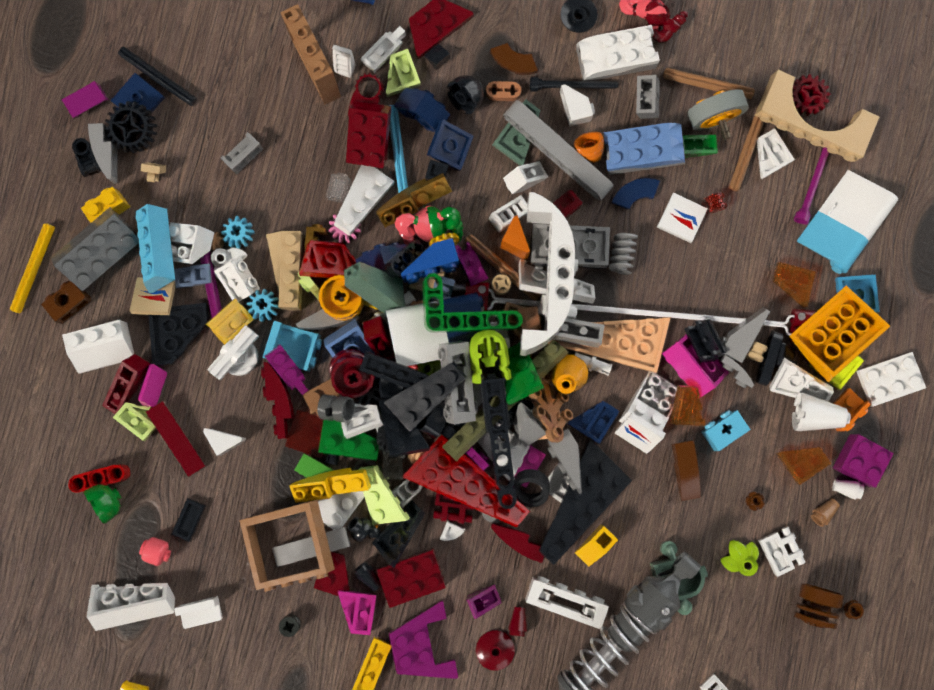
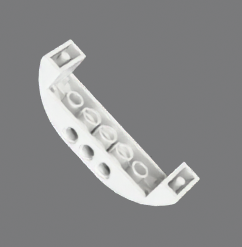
M529 192L526 223L549 224L545 331L523 329L520 342V356L532 354L553 340L569 313L573 295L577 291V279H574V276L578 270V259H575V244L568 221L553 203L534 192ZM558 294L564 295L565 298L559 297Z

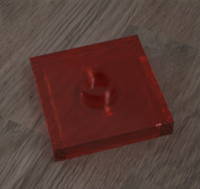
M297 410L285 447L322 459L324 453H318L323 420L316 415Z

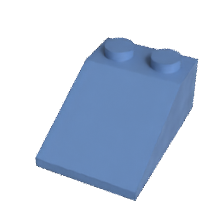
M356 319L323 339L324 345L332 357L345 349H356L364 354L366 351L375 354L364 340V330Z

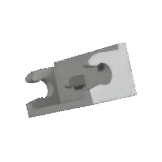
M248 132L245 134L246 137L225 157H221V160L236 175L263 150L260 143Z

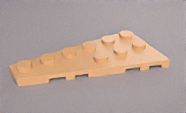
M671 317L592 322L605 325L602 344L599 348L555 341L566 350L657 373Z

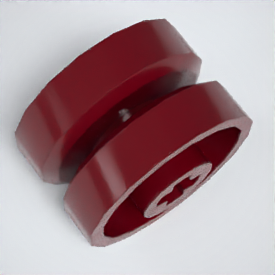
M342 350L335 354L330 361L329 374L331 383L335 391L341 396L361 397L373 385L374 376L359 371L365 355L360 350Z

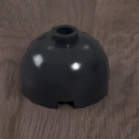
M469 75L458 76L447 85V88L449 87L450 90L447 93L448 98L458 111L462 109L466 111L464 114H472L482 104L484 99L481 83L474 77Z

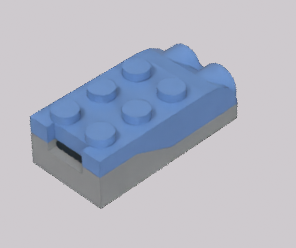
M663 123L603 132L607 153L606 165L609 175L685 164L682 126L679 123Z

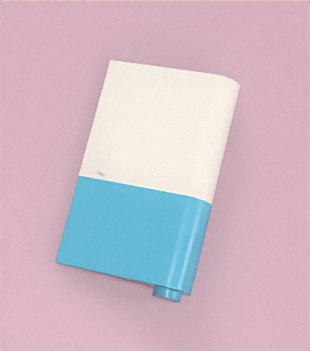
M848 170L797 242L829 259L832 266L831 269L838 274L847 273L895 206L898 198L892 192Z

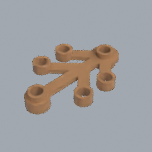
M548 372L541 379L544 386L543 394L545 401L541 398V390L529 395V397L539 405L533 408L532 413L547 428L545 432L547 439L550 442L558 443L563 440V427L567 421L573 419V413L570 409L561 411L560 419L557 422L556 414L562 404L569 401V395L560 392L556 395V400L553 403L549 387L552 379L551 374Z

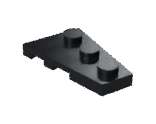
M388 399L380 400L378 404L390 458L429 451L430 447L418 428L416 427L410 432L384 404Z

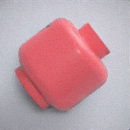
M152 537L142 543L139 554L144 562L159 566L164 561H168L171 551L167 541Z

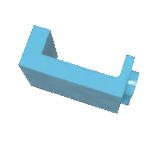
M274 321L262 358H265L267 353L280 344L299 369L310 372L311 368L314 369L316 364V350H320L322 345L321 335Z

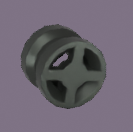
M293 614L285 616L279 623V631L285 637L294 636L301 627L299 617Z

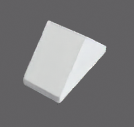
M204 428L203 431L217 456H222L246 440L245 437L209 428Z

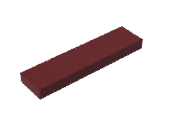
M163 401L146 411L188 477L205 467Z

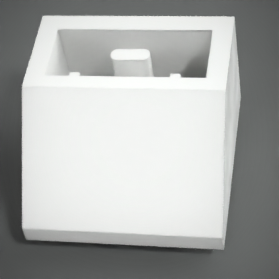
M170 222L169 230L173 262L193 264L210 251L214 236L213 231L198 225Z

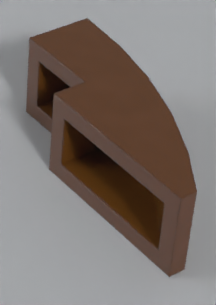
M694 440L671 444L681 501L701 498Z

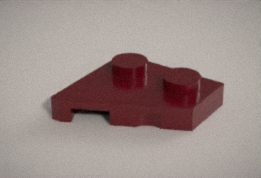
M332 551L331 556L335 569L328 572L327 577L316 578L314 589L338 596V590L350 591L345 555Z

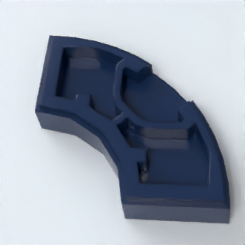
M651 178L631 181L616 193L611 204L629 210L631 205L637 200L644 198L653 199L660 181Z

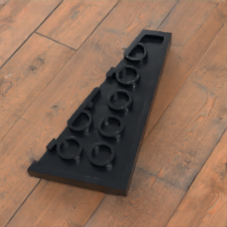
M591 439L588 441L584 454L580 459L582 493L579 494L576 489L572 490L570 485H568L551 526L538 550L552 565L567 552L632 481Z

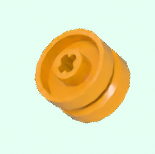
M343 275L330 277L323 283L319 291L320 306L326 314L336 320L348 321L354 319L361 313L364 307L365 300L345 286ZM341 296H346L343 297L345 299L343 302L339 300Z

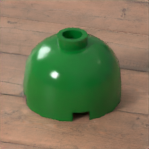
M99 484L83 491L103 524L112 520L120 511L119 499L122 497L116 488L112 490L108 485Z

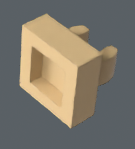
M149 162L142 163L141 171L148 172V182H158L159 174L166 173V165Z

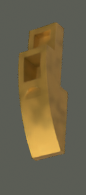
M443 173L428 181L424 178L395 195L382 205L376 213L386 228L394 224L396 218L400 215L407 213L413 215L419 212V207L452 192Z

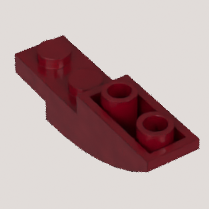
M263 362L264 367H261L262 379H265L263 397L269 402H275V405H272V414L276 416V424L273 426L274 435H277L278 439L289 438L287 419L295 418L291 397L284 381L269 362Z

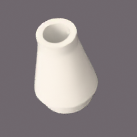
M835 479L832 490L856 500V498H862L864 484H861L859 481Z

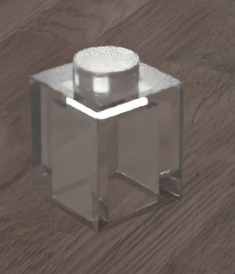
M344 173L331 174L326 193L328 200L344 203L352 185L348 175Z

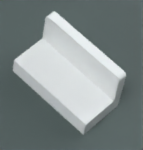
M218 596L179 605L174 608L175 615H181L184 629L219 621L223 618Z

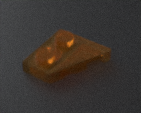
M677 385L670 423L674 425L705 426V420L702 419L700 412L703 409L699 401L700 395L697 387Z

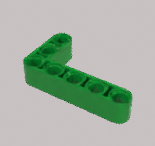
M432 273L426 276L423 281L424 326L431 333L514 330L521 326L523 322V317L518 311L444 313L442 278L438 274ZM434 279L437 282V287H429L427 281ZM429 299H436L438 307H430L428 304ZM510 315L516 318L515 325H511L508 322ZM490 316H494L497 319L496 326L490 325L488 321ZM452 317L456 318L459 323L458 327H452L449 324V319ZM470 317H475L478 320L477 327L469 324ZM431 318H436L439 321L438 328L430 326L429 320Z

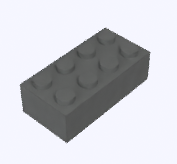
M109 207L55 253L51 260L53 265L80 290L84 291L139 243L137 232Z

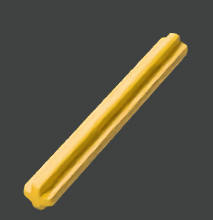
M44 223L10 306V310L13 312H22L55 229L50 224Z

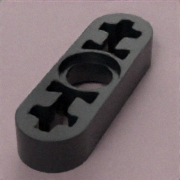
M419 240L408 243L385 264L386 273L392 278L400 276L425 251L423 244ZM403 254L407 257L408 263L404 261Z
M771 331L766 343L768 349L763 354L764 360L760 363L756 377V383L767 386L771 380L783 339L782 333Z

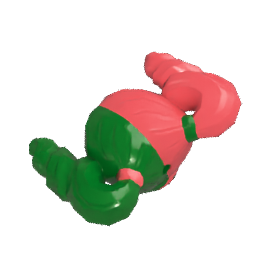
M425 206L415 215L410 213L402 214L395 221V227L399 231L404 244L414 241L415 234L423 241L430 242L432 238L445 234L447 229L451 230V234H457L459 242L464 235L460 212L453 207H447L440 211L436 207Z

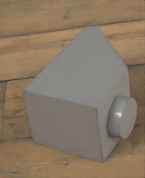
M522 402L518 404L513 421L516 430L514 434L519 441L530 445L546 435V428L539 419L534 417L532 410Z

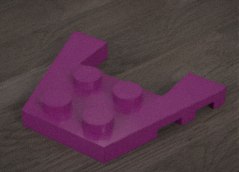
M442 600L389 632L397 674L458 678L454 659L434 663L427 624L447 619Z

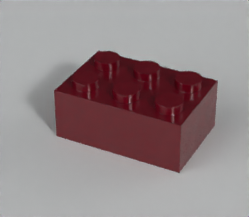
M361 101L352 102L349 107L346 163L384 168L387 161L392 106Z
M434 548L400 559L395 568L389 564L377 568L389 608L446 588Z

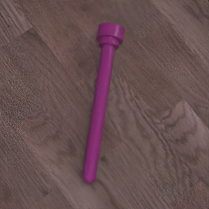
M826 147L822 149L802 208L795 213L793 220L797 223L806 225L811 218L809 209L829 155Z

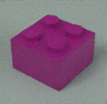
M850 434L833 469L855 481H859L866 487L876 488L894 453L859 434Z

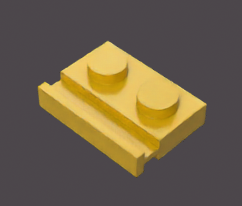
M235 298L208 321L206 325L212 329V332L225 345L245 325L250 324L254 318Z

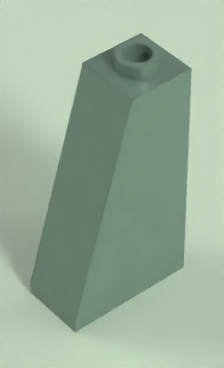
M358 262L344 270L345 286L384 314L385 310L405 307L403 279L400 277L392 278L385 271L362 262Z

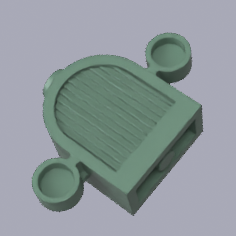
M664 541L661 544L660 551L668 559L650 563L653 576L671 569L678 557L675 556L677 553L675 543ZM704 565L701 566L693 578H685L680 582L678 592L681 607L677 612L682 615H688L692 611V604L687 599L696 596L702 590L705 578L708 577Z

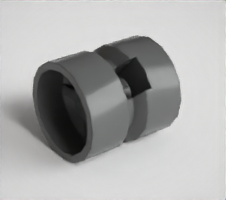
M324 394L318 402V416L322 420L348 423L354 414V401L351 397H337Z

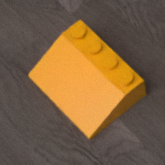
M845 286L789 337L812 367L829 383L877 340L890 325L848 286Z

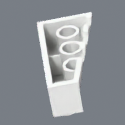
M147 583L142 586L126 584L116 587L115 584H107L106 587L92 585L87 619L95 631L173 614L175 596L168 583Z

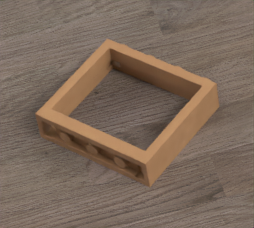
M297 4L280 12L291 40L323 103L326 105L340 98L341 94L333 71L299 5Z
M318 500L239 520L256 590L264 588V592L276 589V585L280 584L283 588L293 585V581L299 580V583L310 581V577L313 576L321 579L327 577V573L335 569ZM306 511L319 568L267 580L254 525Z

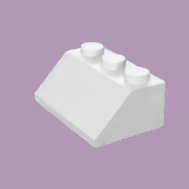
M121 320L62 335L66 353L78 374L119 364L134 354L127 322Z

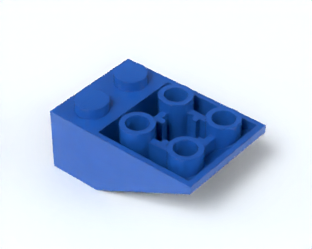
M453 238L433 243L401 273L403 282L414 284L419 282L420 278H424L432 273L445 272V274L455 272L456 268H459V259Z

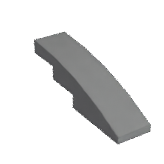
M346 526L326 532L330 552L351 546ZM312 536L272 548L277 567L316 556Z

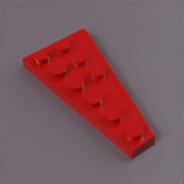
M443 435L403 475V478L514 527H518L530 512L518 500L513 508H503L497 499L496 489L499 488L495 480L465 454L455 461L442 447L448 441ZM505 494L502 497L503 504L508 505L512 502L510 494Z

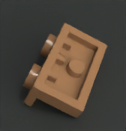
M331 379L303 394L312 415L317 414L318 416L317 407L322 395L341 396L333 388Z

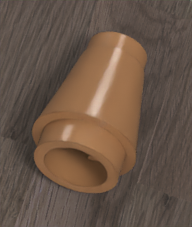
M830 499L814 509L811 518L821 527L828 525L840 505L836 500Z

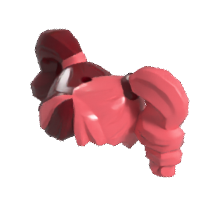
M620 0L619 3L620 10L624 14L646 19L648 24L652 25L654 40L659 43L667 42L673 33L681 29V25L686 22L688 12L682 11L676 14L674 18L669 19L670 11L661 0ZM663 25V29L661 31L658 30V28Z

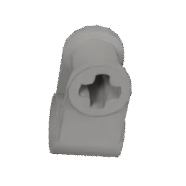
M405 480L391 492L394 497H398L401 502L399 505L403 508L421 491L423 486L419 485L417 490H413L409 486L410 481Z

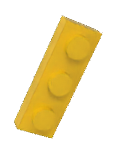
M374 636L352 690H374L391 649L389 642Z

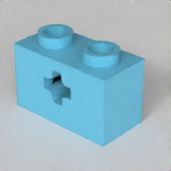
M729 409L720 415L721 419L716 422L712 420L704 426L705 429L701 433L714 451L722 450L751 430L738 410L730 411ZM723 426H727V427H728V428L725 430V431H726L725 433H722V431H721V430L724 429Z

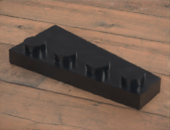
M454 362L450 363L388 399L384 404L411 432L467 376Z

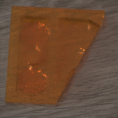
M778 262L773 282L799 305L806 308L808 307L816 272Z
M820 447L776 453L797 485H801L831 464Z

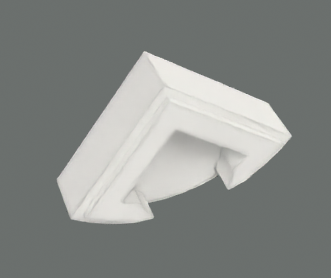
M447 521L440 540H454L463 534L465 528Z

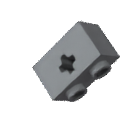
M657 75L637 76L636 114L640 119L659 118L660 80Z

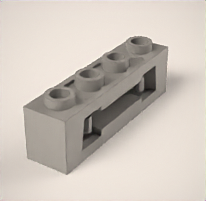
M465 341L439 344L438 349L441 369L454 362L467 376L458 388L456 387L444 399V418L446 422L454 425L476 421L469 342Z

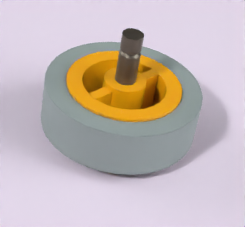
M737 89L726 92L722 90L713 94L712 97L698 101L696 105L689 109L688 116L693 130L700 131L719 126L724 140H728L732 137L727 122L744 114L749 109L743 90Z

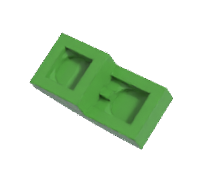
M304 453L294 471L308 478L317 474L334 471V469Z

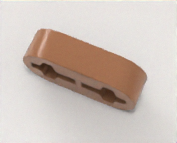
M493 81L486 87V96L492 101H516L521 94V87L516 82ZM493 87H495L496 91H498L496 92V95H492L491 91ZM511 88H514L516 92L515 95H511V92L504 91H510Z

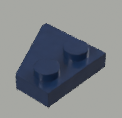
M602 401L570 420L567 424L600 444L620 411Z

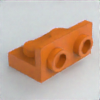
M847 388L833 404L847 408V411L851 414L850 423L846 424L844 428L835 429L837 431H849L852 429L857 418L863 417L869 411L867 408L871 403L869 401L864 402L851 388Z

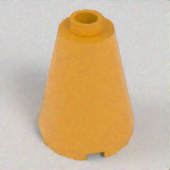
M567 354L550 371L551 381L561 393L569 394L578 391L586 384L588 379L586 363L575 355Z

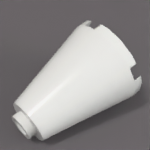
M805 393L797 394L794 401L796 410L792 413V426L795 431L844 428L846 424L850 423L851 414L847 411V408Z

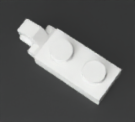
M399 26L393 33L391 31L386 32L361 57V61L375 74L390 58V55L394 54L403 44L401 40L406 36L405 30Z

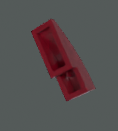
M491 523L490 527L509 547L531 560L539 563L543 562L544 556L538 551L541 545L529 542V533Z

